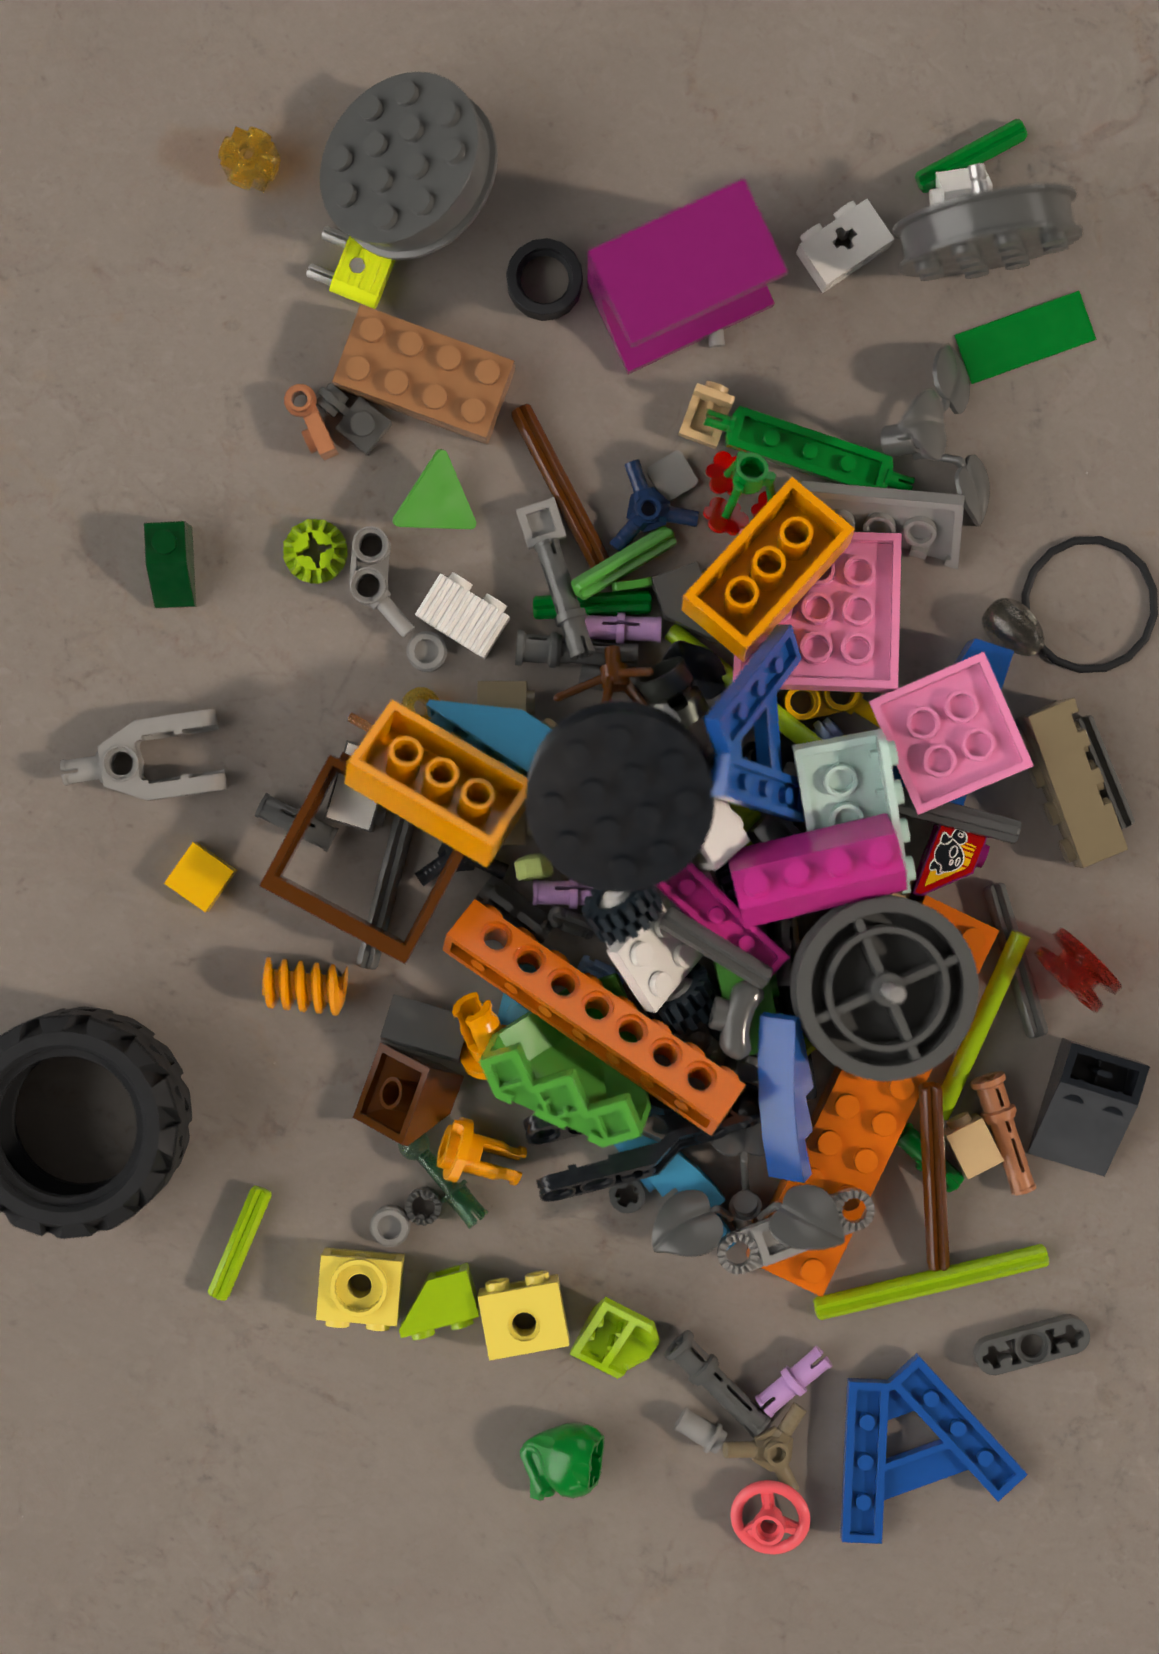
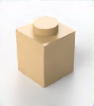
M963 1112L946 1122L948 1127L944 1128V1140L961 1173L968 1180L1004 1162L983 1118L977 1113L970 1115L969 1112Z

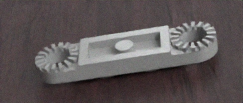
M853 1187L830 1194L836 1204L844 1235L860 1231L868 1227L873 1221L875 1206L871 1197L864 1190ZM855 1198L864 1202L865 1212L861 1218L849 1220L843 1216V1206L848 1199ZM769 1217L723 1236L717 1247V1256L723 1269L738 1275L746 1274L752 1270L771 1265L808 1250L791 1248L775 1239L769 1229V1220L771 1218ZM739 1241L749 1247L750 1254L746 1261L736 1264L727 1259L726 1253L729 1245Z

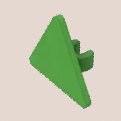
M443 449L436 450L393 517L392 521L395 526L443 529H474L477 522L447 451Z

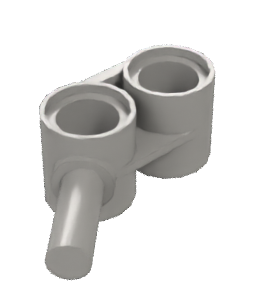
M373 526L363 527L357 531L352 541L350 592L361 604L369 606L373 610L378 609L404 638L414 630L415 626L389 598L392 595L389 592L388 586L389 559L392 550L391 542L379 528ZM371 536L379 537L383 544L380 553L373 557L365 556L361 549L363 541ZM369 576L376 577L380 583L377 594L368 598L361 596L359 584L362 579Z

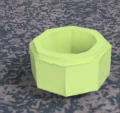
M541 853L528 854L514 862L516 878L519 882L552 877L554 874L553 865Z

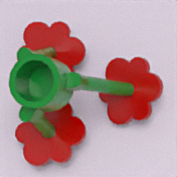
M719 451L713 457V464H709L706 467L705 473L711 478L709 482L711 491L718 495L725 492L730 495L728 501L722 497L712 498L709 506L703 510V516L709 520L708 526L713 532L736 536L740 529H744L749 524V517L741 511V506L737 503L742 494H754L765 486L766 491H763L758 496V503L751 507V514L754 517L776 494L774 488L776 474L768 471V464L762 456L739 451L736 456L732 457L726 451Z

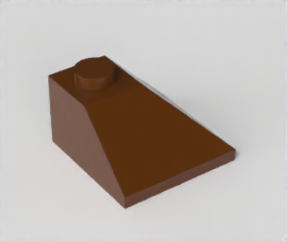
M380 1042L353 1118L403 1146H409L451 1114L464 1076L440 1063Z

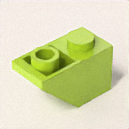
M468 1262L429 1273L401 1322L399 1328L401 1338L411 1336L414 1341L422 1340L433 1336L437 1328L450 1325L451 1330H457L474 1324V1318L480 1316V1308Z

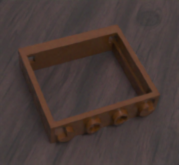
M342 752L339 758L329 755L259 886L406 964L465 855L453 849L405 940L392 935L284 877L283 875L336 775L338 773L346 775L347 762L351 755Z

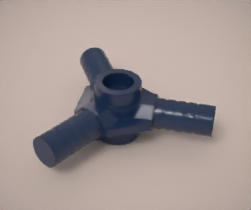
M639 459L624 464L634 493L630 495L626 516L628 522L609 542L618 552L633 541L640 531L646 533L666 526V522L692 527L697 526L699 511L670 506L668 499L654 487L648 486Z

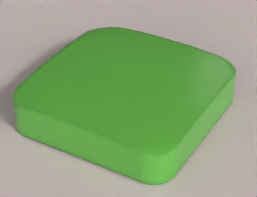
M652 577L613 582L611 589L612 592H622L653 586Z

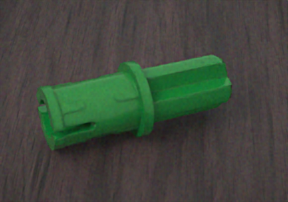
M907 1123L896 1145L900 1146L916 1162V1168L922 1171L921 1134L911 1123ZM945 1158L946 1189L950 1193L960 1187L964 1176Z

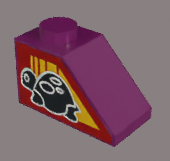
M934 824L915 871L916 880L911 889V894L921 897L973 874L976 867L982 868L990 846L985 844L987 837Z

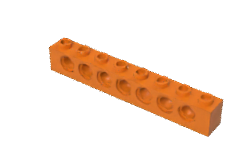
M474 899L446 934L443 946L445 953L710 1136L713 1135L746 1086V1084L739 1080L738 1075L733 1070L713 1063L705 1057L704 1052L698 1046L690 1042L684 1043L671 1034V1030L663 1022L657 1019H649L637 1010L636 1005L624 996H616L608 991L596 976L590 973H582L573 967L565 955L557 950H549L541 945L529 930L523 927H515L506 921L501 912L492 905H483ZM496 940L502 944L503 948L491 949L485 944V941ZM523 962L530 963L537 971L532 973L525 972L520 969L518 964ZM561 985L568 989L570 995H558L553 991L552 986ZM589 1008L597 1009L604 1018L593 1019L585 1010ZM623 1031L630 1032L637 1038V1042H626L619 1033ZM658 1054L666 1056L670 1060L671 1066L659 1065L653 1056ZM688 1078L699 1079L703 1082L705 1089H694L689 1084Z

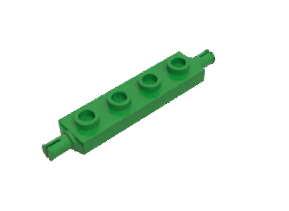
M739 406L731 416L708 409L704 419V426L707 425L726 432L725 447L744 451L745 453L758 454L767 461L835 484L887 488L889 486L895 489L912 490V484L915 482V477L893 471L892 456L743 406Z

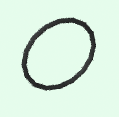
M1102 536L1073 537L1049 548L1030 569L1021 593L1022 621L1033 645L1053 664L1077 673L1107 672L1131 661L1149 641L1158 617L1157 587L1146 563L1126 545ZM1101 544L1122 552L1140 569L1149 589L1150 616L1142 637L1125 655L1105 664L1079 665L1057 657L1040 641L1030 619L1029 595L1037 573L1055 554L1075 545Z

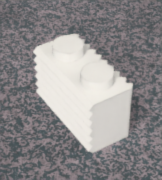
M454 572L451 573L449 578L440 573L415 613V616L478 656L486 659L510 620V616L504 613L507 606L489 594H486L484 599L470 592L473 584Z

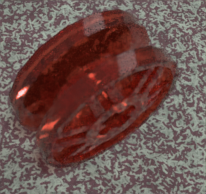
M1060 927L1053 934V937L1063 951L1056 955L1051 950L1041 946L1034 952L1035 957L1068 992L1085 1007L1097 1014L1104 1006L1094 989L1099 985L1107 992L1116 995L1122 989V984L1083 943Z

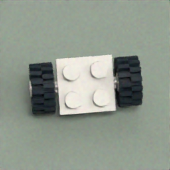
M654 886L631 892H610L592 889L590 891L592 896L586 897L583 901L585 903L582 906L583 915L599 940L603 943L607 941L611 945L606 951L649 1017L663 1022L671 1030V1034L675 1035L677 1032L679 1036L685 1035L687 1028H690L691 1031L698 1029L696 1024L700 1021L704 1024L709 1021L707 1015L711 1013L715 997L721 996V993L706 968L697 963L702 958V954L660 928L659 925L663 915L672 907L666 896H660Z

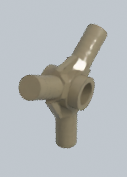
M793 1402L778 1427L773 1426L755 1436L752 1441L724 1442V1458H752L753 1462L770 1472H775L779 1482L785 1483L798 1491L799 1486L789 1467L793 1448V1438L791 1435L807 1411Z

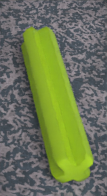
M254 1185L249 1191L208 1288V1294L213 1298L226 1301L230 1296L271 1199L272 1193L266 1188Z

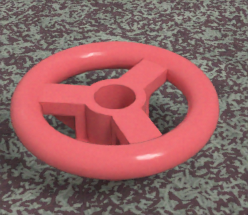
M761 1480L747 1485L735 1497L730 1512L732 1527L737 1537L749 1548L763 1554H783L795 1549L803 1542L810 1528V1512L806 1501L794 1488L779 1481ZM774 1493L784 1496L794 1505L798 1513V1522L782 1515L781 1510L775 1506ZM760 1494L762 1508L754 1517V1520L744 1525L742 1513L746 1502L753 1496ZM765 1520H772L775 1523H768ZM784 1533L791 1534L789 1538L781 1541Z

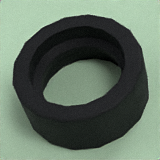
M549 238L531 240L519 247L509 261L506 272L508 293L515 307L527 317L540 321L558 319L569 313L579 301L583 288L582 266L574 251L563 242ZM549 256L556 258L564 265L568 272L569 283L566 292L561 298L552 303L543 304L533 301L525 294L521 285L523 269L529 261L537 257Z

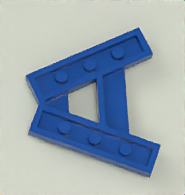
M777 624L704 719L706 731L711 737L716 753L715 765L710 774L713 781L711 796L789 821L805 822L798 779L795 776L782 772L777 706L778 690L802 660L792 624ZM753 724L757 763L743 759L741 740Z
M918 1353L887 1380L847 1378L840 1528L842 1542L882 1544L884 1500L969 1470L998 1502L1028 1475ZM915 1411L940 1438L886 1458L887 1425L890 1419Z

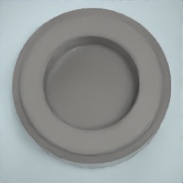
M423 631L414 635L410 639L406 651L411 665L422 672L438 670L445 663L448 653L444 640L438 634L430 631Z
M386 1205L379 1208L374 1213L370 1222V1233L373 1239L384 1247H395L403 1243L408 1237L411 1228V1221L407 1217L406 1211L396 1205Z

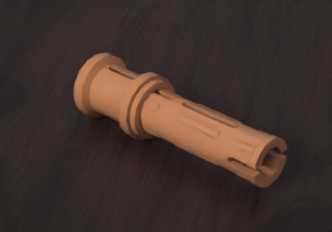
M991 1072L971 1080L970 1086L971 1089L977 1091L983 1109L980 1116L986 1125H990L996 1146L1004 1160L1002 1164L1011 1189V1195L1027 1194L1034 1191L1037 1186L1033 1180L1013 1119L1016 1116L1017 1109L1015 1104L1010 1103L1004 1085L1006 1080L1005 1072Z

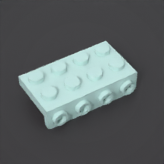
M881 728L792 745L806 832L887 813L896 832L906 867L907 890L901 892L902 894L911 893L909 881L916 880V872L912 856H905L904 843L910 842V833L906 818L899 817L898 804H904V793L900 779L894 780L892 766L899 764L894 740L887 741Z

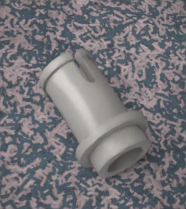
M687 1407L680 1414L673 1429L702 1445L705 1453L711 1451L715 1454L722 1447L728 1434L722 1430L723 1425L718 1423L715 1426L690 1411Z

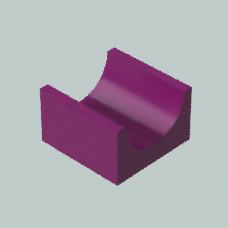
M742 178L588 250L587 288L627 374H631L707 338L716 331L725 330L774 307L775 302L767 284L786 276L788 271L745 179Z

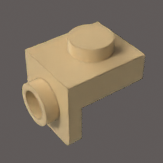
M706 381L705 385L697 383L678 436L716 449L722 431L707 425L704 426L703 423L708 409L729 415L735 399L734 396L728 394L729 389L712 381Z

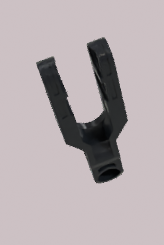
M744 1083L746 1086L712 1136L649 1094L651 1110L648 1118L655 1117L661 1120L669 1130L660 1142L608 1155L607 1160L580 1167H577L576 1164L568 1165V1170L546 1175L536 1180L537 1187L540 1190V1199L546 1202L563 1200L659 1175L681 1149L714 1141L726 1136L730 1132L759 1124L761 1122L759 1088L751 1083ZM534 1114L523 1121V1127L526 1130V1140L531 1145H542L582 1135V1133L567 1126L565 1129L555 1126L534 1116Z

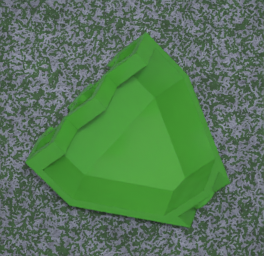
M618 973L598 978L608 991L616 996L628 998ZM566 988L559 992L558 995L567 996L570 995V992ZM589 1008L585 1010L593 1019L604 1018L597 1009ZM529 1011L492 1035L479 1062L495 1098L510 1105L514 1101L535 1111L534 1116L562 1129H565L567 1126L589 1136L588 1141L600 1147L610 1146L642 1136L651 1110L649 1093L537 1015ZM627 1031L619 1033L624 1041L629 1043L637 1042V1038L632 1033Z

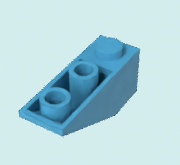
M430 699L426 703L427 713L431 718L430 722L449 733H455L464 739V742L528 778L535 752L546 735L552 730L521 709Z

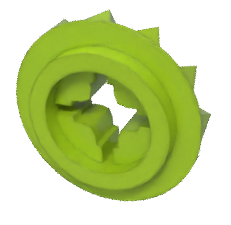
M306 519L304 522L292 527L287 538L284 540L283 559L289 571L304 582L311 584L328 582L335 578L345 566L348 555L346 540L336 526L325 520ZM310 535H313L319 546H332V548L326 549V552L320 554V568H317V564L311 556L298 555L310 548Z

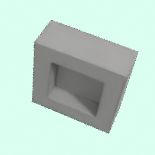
M554 497L516 509L528 550L534 548L542 540L549 539L551 543L552 538H559L560 540L567 537Z

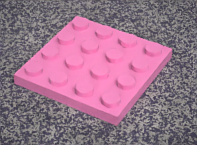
M854 532L851 543L782 619L779 624H792L802 660L780 689L889 693L898 689L902 533ZM761 644L746 659L745 662H742L738 657L734 655L733 680L737 677V675L747 664L750 658L754 655L757 649L761 646Z

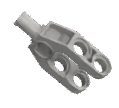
M216 709L134 720L98 745L96 756L61 760V771L78 769V772L62 774L63 783L67 786L73 783L100 780L103 783V787L147 801L226 790L228 786L225 769L197 774H184L165 779L146 780L144 776L145 761L140 749V744L143 741L218 730ZM123 752L128 753L133 760V767L126 775L119 774L114 767L115 758Z

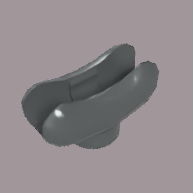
M746 980L739 981L733 986L729 999L719 996L715 997L708 1025L710 1029L721 1031L719 1045L722 1051L731 1058L738 1060L745 1058L751 1051L750 1025L755 1009L764 999L763 989L755 987Z

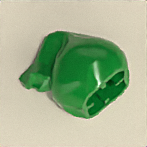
M565 1423L538 1433L524 1442L520 1449V1457L530 1479V1498L542 1501L545 1497H552L555 1492L567 1498L583 1497L590 1493L597 1486L601 1475L605 1442L604 1435L597 1428L589 1424Z

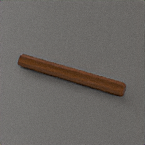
M521 405L511 412L512 419L591 569L609 558V555L531 405Z
M931 1081L923 1082L918 1087L926 1258L928 1268L931 1271H945L950 1266L943 1100L940 1084Z

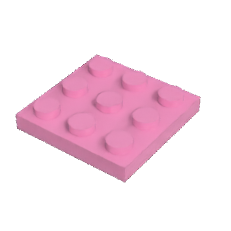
M984 652L869 701L880 729L882 728L887 741L894 740L899 762L896 766L917 815L1034 766Z

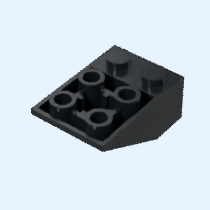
M1062 1038L1027 1153L1105 1177L1138 1107L1150 1066L1131 1058Z

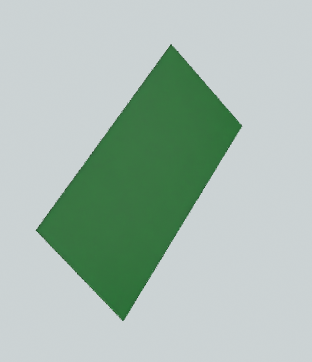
M1080 291L954 335L971 384L1097 340Z

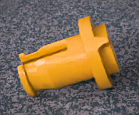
M472 992L458 999L453 1006L452 1015L454 1018H458L460 1031L465 1040L460 1053V1060L465 1071L476 1079L487 1080L479 1060L492 1035L507 1025H502L498 1016L491 1010V1000H486L482 1006L478 993Z
M460 1117L458 1120L454 1119L453 1124H449L444 1131L437 1155V1167L443 1168L444 1180L454 1183L459 1180L462 1172L491 1180H507L510 1185L516 1186L522 1177V1172L480 1161L482 1152L519 1161L520 1158H526L527 1148L523 1146L515 1148L504 1141L474 1133L473 1120Z

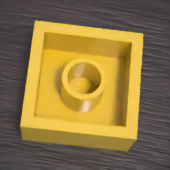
M192 842L164 884L202 911L208 912L238 870L198 842Z

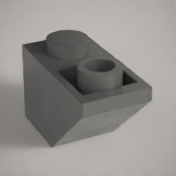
M698 561L652 577V588L663 619L673 624L676 623L713 643L719 642L682 611L683 595L707 568L701 570Z

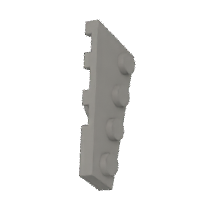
M811 481L801 482L805 488L855 528L854 532L902 533L901 548L909 550L910 556L925 560L928 555L945 560L944 566L958 569L965 495Z

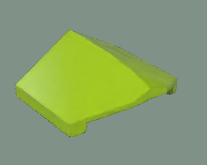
M605 1296L592 1308L571 1348L570 1355L618 1379L624 1376L627 1370L649 1359L659 1345L660 1338L654 1321Z

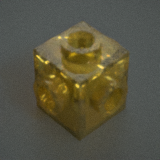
M236 126L232 136L224 138L219 149L218 159L221 160L220 165L228 177L227 181L244 190L249 191L252 187L262 192L265 191L268 182L273 181L276 177L281 162L276 146L271 141L272 137L268 133L252 126L249 127L248 131ZM247 150L253 153L251 158L243 159Z

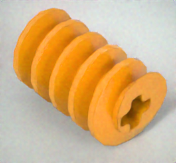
M266 957L262 981V996H264L268 1008H275L280 998L284 1010H290L295 1000H297L300 1012H306L311 1002H313L316 1014H322L329 1003L332 1015H339L346 999L348 965L342 976L337 975L335 964L330 965L325 975L321 973L319 962H315L310 973L305 972L302 960L298 961L294 971H290L287 959L283 958L278 969H273L271 957Z

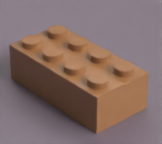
M360 304L332 382L342 392L358 398L361 397L369 402L488 445L515 372L514 360Z

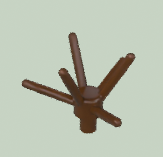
M616 645L607 646L604 648L606 664L600 667V675L555 694L553 699L559 702L601 684L604 689L601 703L612 701L613 692L624 691L632 702L649 705L632 683L630 677L651 676L653 670L651 668H628V665L621 660L620 647Z

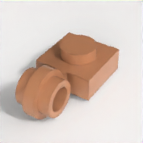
M304 384L291 386L285 393L284 404L291 415L304 419L308 429L301 431L311 454L318 451L324 461L338 455L335 444L318 411L317 397L314 391ZM299 395L307 396V402L302 407L294 405V400Z

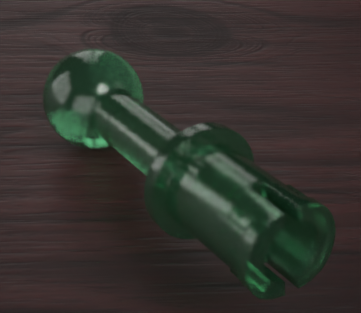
M426 1133L409 1146H403L398 1143L401 1155L408 1160H417L446 1195L441 1199V1202L443 1204L448 1202L465 1222L468 1229L475 1226L478 1221L470 1211L480 1221L489 1213L466 1186L468 1182L465 1179L459 1184L444 1180L443 1168L437 1167V1158L429 1150L430 1140Z

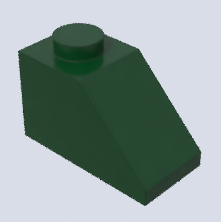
M185 521L144 523L145 562L154 607L156 609L196 607L192 526Z

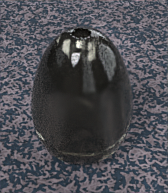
M1011 598L997 599L983 614V630L995 645L1013 650L1015 655L1028 657L1036 655L1043 648L1045 637L1039 621L1019 601Z

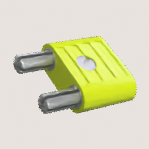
M325 226L321 238L343 247V253L335 272L315 264H310L309 270L306 272L307 277L329 285L330 292L376 309L396 260L379 257L363 248L354 238L346 233Z

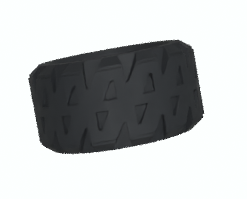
M78 1007L66 1010L65 1008L35 1017L0 1035V1213L3 1212L6 1215L10 1224L38 1236L51 1233L60 1239L89 1237L98 1231L111 1230L135 1216L169 1183L173 1173L180 1166L189 1143L190 1134L188 1127L192 1121L191 1097L189 1088L181 1078V1075L184 1074L182 1068L171 1050L153 1037L155 1035L153 1031L131 1017L113 1014L112 1010ZM56 1056L85 1058L109 1070L123 1084L134 1106L137 1130L132 1153L119 1174L99 1182L74 1183L47 1173L30 1158L18 1135L15 1117L16 1103L25 1079L42 1060Z

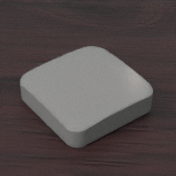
M678 450L650 465L647 469V475L655 489L669 501L694 488L698 483V479L683 453Z

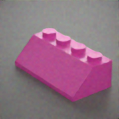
M887 813L745 846L728 860L744 928L907 890L906 867L896 832Z

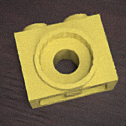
M325 1248L320 1260L316 1320L326 1321L325 1325L333 1328H347L350 1326V1323L366 1324V1329L372 1331H388L390 1326H397L400 1318L405 1254ZM356 1274H363L370 1279L372 1287L367 1291H358L352 1286L350 1278Z
M546 1270L526 1274L525 1280L509 1283V1278H497L485 1282L484 1288H479L478 1302L489 1361L569 1346L570 1337L558 1274L549 1276V1272ZM529 1313L535 1318L536 1323L532 1328L521 1329L515 1325L513 1319L517 1314Z

